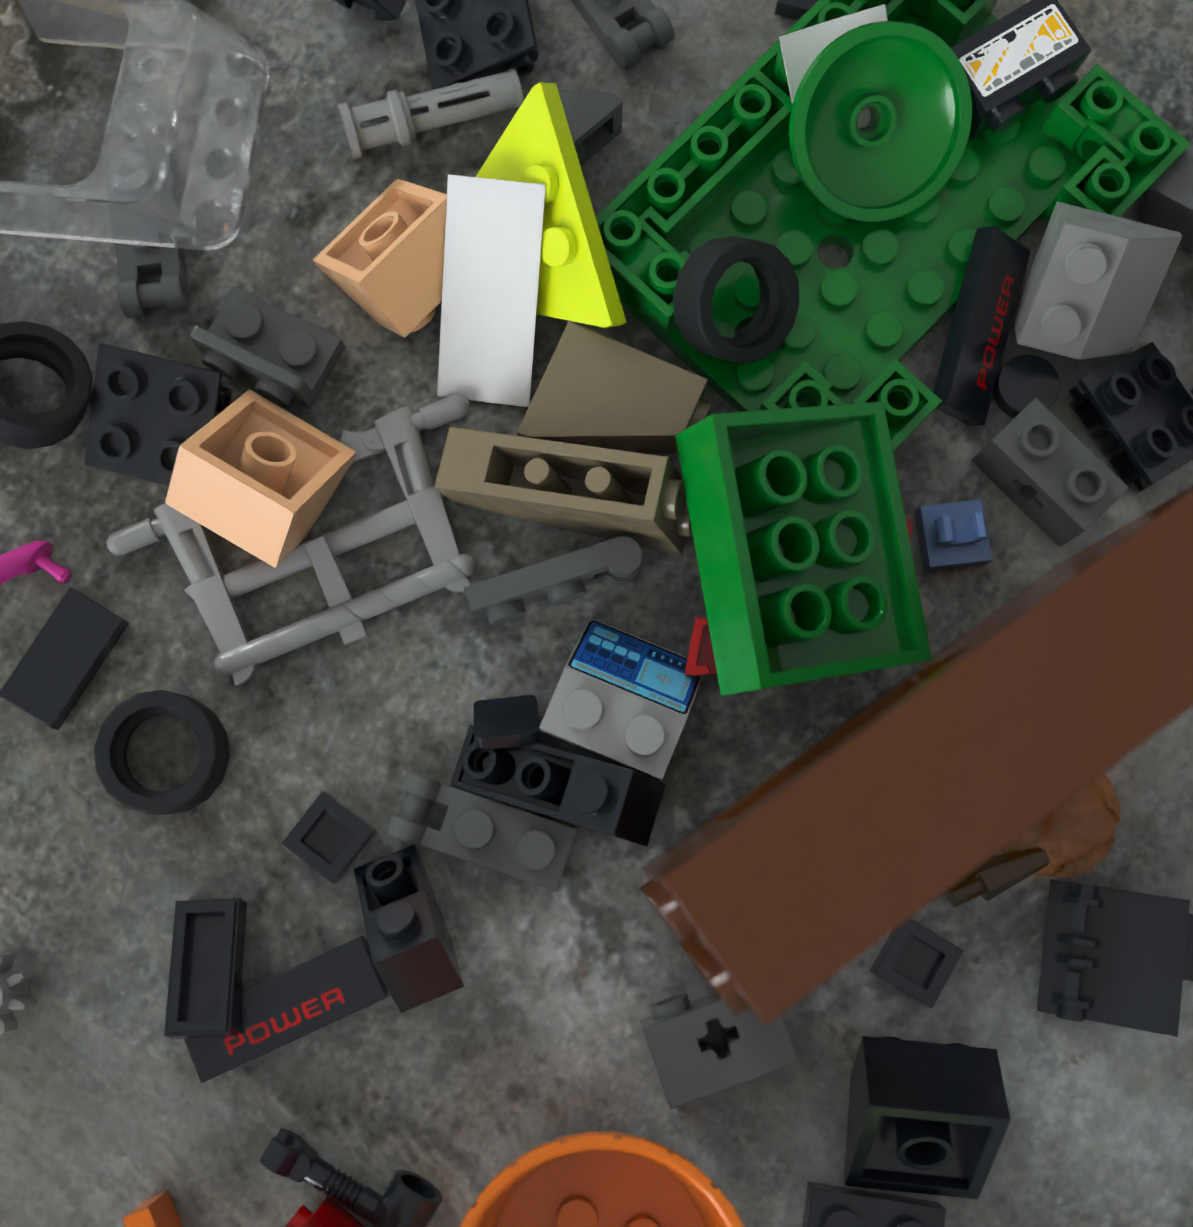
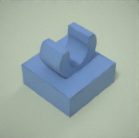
M982 499L920 506L915 511L924 572L986 565L992 560Z

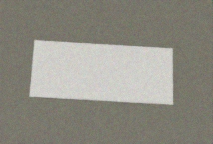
M448 174L437 396L448 397L453 394H461L468 400L529 407L546 184Z

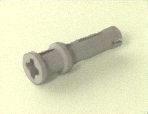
M515 68L508 69L507 72L455 83L451 86L405 97L403 91L397 92V90L387 92L386 99L355 107H350L347 102L337 105L352 157L357 159L362 157L363 150L394 142H399L402 147L411 145V141L416 140V133L459 122H466L512 108L519 109L524 99L519 77ZM480 96H486V97L481 98V99H477V100H473V101H469V102H465V103H461V104H457V105H453V106H449V107H445V108H441V109L439 108V107H441V106H445V105H449V104H453V103H457V102H461V101H465V100L477 98V97H480ZM426 111V113L411 116V114ZM387 121V122H385V123H381V124H377V125L365 127V126H368V125H372V124H376V123H380V122Z

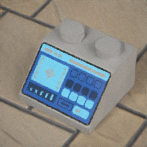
M590 617L562 672L540 724V732L545 736L612 764L637 771L657 781H661L688 718L703 675L695 677L685 675L688 657Z

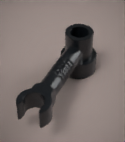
M284 1128L280 1129L276 1138L273 1137L259 1160L271 1172L288 1177L295 1182H305L316 1190L323 1191L324 1195H329L331 1199L335 1198L336 1202H340L343 1206L346 1205L347 1209H352V1212L374 1224L373 1227H427L442 1202L441 1193L432 1183L418 1174L406 1170L396 1171L384 1194L381 1195L370 1187L364 1186L363 1183H358V1180H353L352 1176H347L345 1172L341 1173L340 1169H336L335 1166L320 1158L317 1151L310 1147L300 1136Z

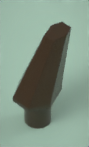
M1039 847L995 855L945 891V895L953 907H957L979 896L988 901L1046 867L1050 860L1045 850Z

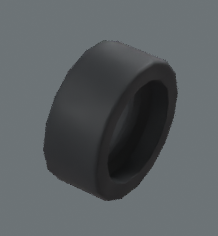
M734 236L709 240L691 253L679 271L673 293L675 321L684 340L702 354L740 364L763 360L782 345L794 326L800 305L798 278L790 260L775 245L755 239ZM742 261L749 263L755 271L759 280L760 299L756 314L748 327L736 337L728 338L718 332L713 321L712 299L716 284L726 269L734 263Z
M28 321L0 323V361L15 358L38 361L54 370L66 386L64 401L58 408L49 412L32 414L16 411L0 402V443L24 449L53 446L72 435L85 415L90 400L93 378L86 356L69 337L50 326Z
M166 690L137 693L118 704L101 724L94 746L96 773L107 794L127 809L153 815L187 812L208 800L223 781L230 758L228 736L216 713L197 699ZM171 715L183 719L192 726L199 739L201 755L197 769L187 782L173 790L158 792L147 789L134 780L127 766L126 751L131 735L141 723L151 717Z

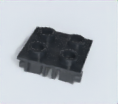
M415 0L432 90L461 83L502 63L511 69L515 68L518 76L527 75L534 70V62L538 58L528 0Z
M1153 342L1077 381L1079 384L1068 391L1074 400L1070 407L1072 410H1075L1088 430L1103 420L1106 424L1090 435L1093 441L1110 431L1117 440L1103 448L1101 452L1105 456L1122 446L1124 451L1110 459L1109 462L1126 485L1131 483L1137 494L1193 460V399L1176 376L1173 364L1160 353Z
M99 343L84 465L169 486L179 446L216 417L217 411L222 412L230 405L231 389L222 386V373Z
M1050 879L1037 1011L1055 1014V1017L1078 1022L1089 1020L1178 1037L1190 900Z

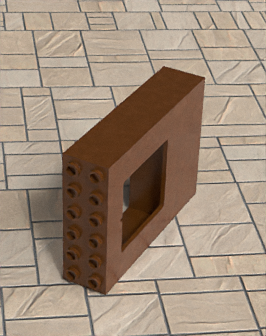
M1193 486L1061 562L932 656V660L925 661L642 868L650 881L641 886L640 889L662 920L682 939L679 944L700 974L715 989L736 1017L749 1008L767 1026L1193 706Z

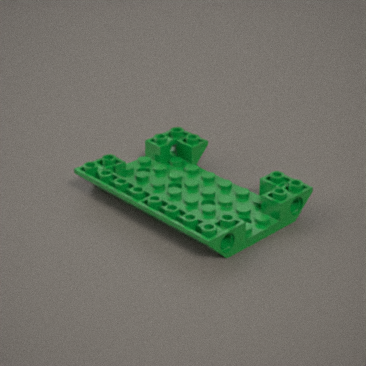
M819 0L784 35L885 4L888 21L911 23L923 27L936 34L951 48L999 20L991 13L997 0ZM778 39L596 216V220L621 304L697 375L708 379L707 384L737 412L883 401L894 452L942 402L937 395L904 367L900 361L957 304L976 229L996 226L1008 236L1018 241L1039 219L1050 220L1056 202L1121 217L1191 143L1100 65L1096 64L1076 85L1057 100L1046 104L1041 98L1027 106V112L1008 129L995 134L990 128L972 140L968 139L964 154L951 178L932 199L918 209L892 220L880 222L857 221L835 213L822 205L806 189L797 173L789 142L792 101L780 39ZM734 236L755 239L775 245L790 260L799 281L800 302L795 323L782 345L763 360L740 364L702 354L684 340L675 321L673 293L679 271L692 252L712 239ZM825 245H837L846 251L849 257V264L839 269L829 268L820 261L817 250ZM742 261L734 263L726 269L716 284L712 299L713 321L718 332L728 338H734L737 330L748 326L757 311L760 299L759 280L749 263Z

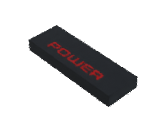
M996 226L976 229L933 393L942 400L936 409L969 426H985L1031 252Z
M363 935L242 990L238 1037L184 1039L202 1084L387 998L389 993L372 963L370 948Z

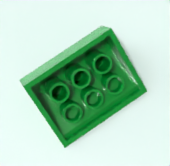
M883 401L717 413L709 415L675 435L721 696L932 660Z

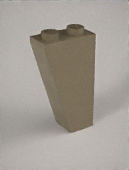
M449 427L434 487L458 506L606 539L627 536L637 541L641 547L680 555L683 554L686 537H693L683 478L668 457Z

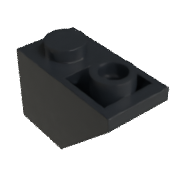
M415 845L382 856L375 861L355 868L354 873L372 963L401 1013L464 987L451 936Z

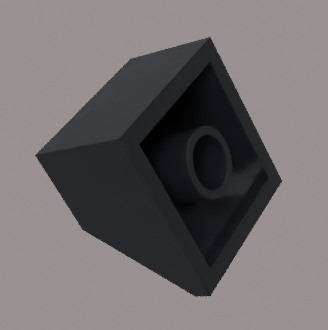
M862 1036L850 1077L844 1166L845 1186L978 1199L1011 1120L997 1049L970 1047L961 1043L940 1044L910 1041L892 1036L880 1038Z

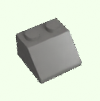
M1056 202L1012 321L1017 343L1078 360L1131 353L1181 241V233Z

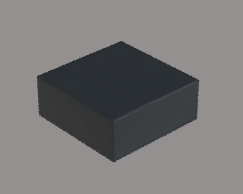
M322 791L282 844L331 883H337L376 833V830L328 792Z
M909 918L890 933L870 972L924 1005L933 1008L964 950Z

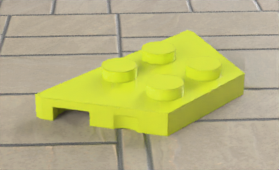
M539 82L532 87L476 177L546 184L536 314L604 328L623 325L627 323L557 85L556 83Z

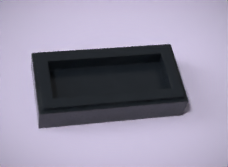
M70 587L0 690V697L47 727L59 730L129 625V622Z
M241 898L176 901L164 1037L170 1039L238 1037L247 902Z

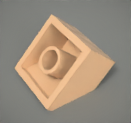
M396 179L313 259L318 268L378 324L404 338L410 332L418 331L426 326L434 317L436 307L442 302L447 194Z
M249 389L179 446L165 504L276 568L307 537L352 464L356 451Z

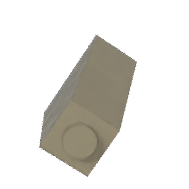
M568 321L519 426L517 435L520 437L636 453H678L675 435L706 418L709 414L712 404L702 400L708 379Z

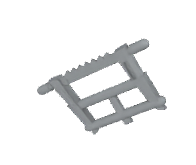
M453 394L419 408L420 411L414 413L411 406L399 408L375 420L376 427L362 433L343 430L340 442L356 451L352 464L387 451L406 500L300 543L276 568L259 560L224 574L207 528L167 504H162L153 510L157 517L156 519L147 518L110 534L106 541L107 548L114 555H126L160 541V537L164 535L167 536L191 583L184 591L195 601L221 653L214 661V668L221 676H233L236 688L245 684L253 677L256 672V665L338 631L344 645H350L368 637L362 621L444 587L449 591L460 593L465 592L463 587L471 585L467 578L476 571V561L469 554L459 553L445 508L444 494L434 487V479L420 435L422 430L427 429L430 431L464 417L470 408L469 401L461 394ZM417 524L433 566L352 598L334 557ZM313 566L329 609L250 641L234 598Z

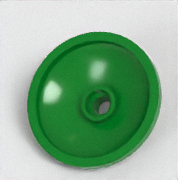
M898 21L872 22L858 26L836 38L823 49L807 69L796 91L790 114L789 142L791 155L797 173L806 189L816 200L831 211L857 221L880 222L892 220L913 212L924 205L951 178L964 154L972 122V98L965 70L953 50L940 37L923 27L911 23ZM868 107L871 112L870 122L864 129L860 130L857 124L858 116L863 109Z

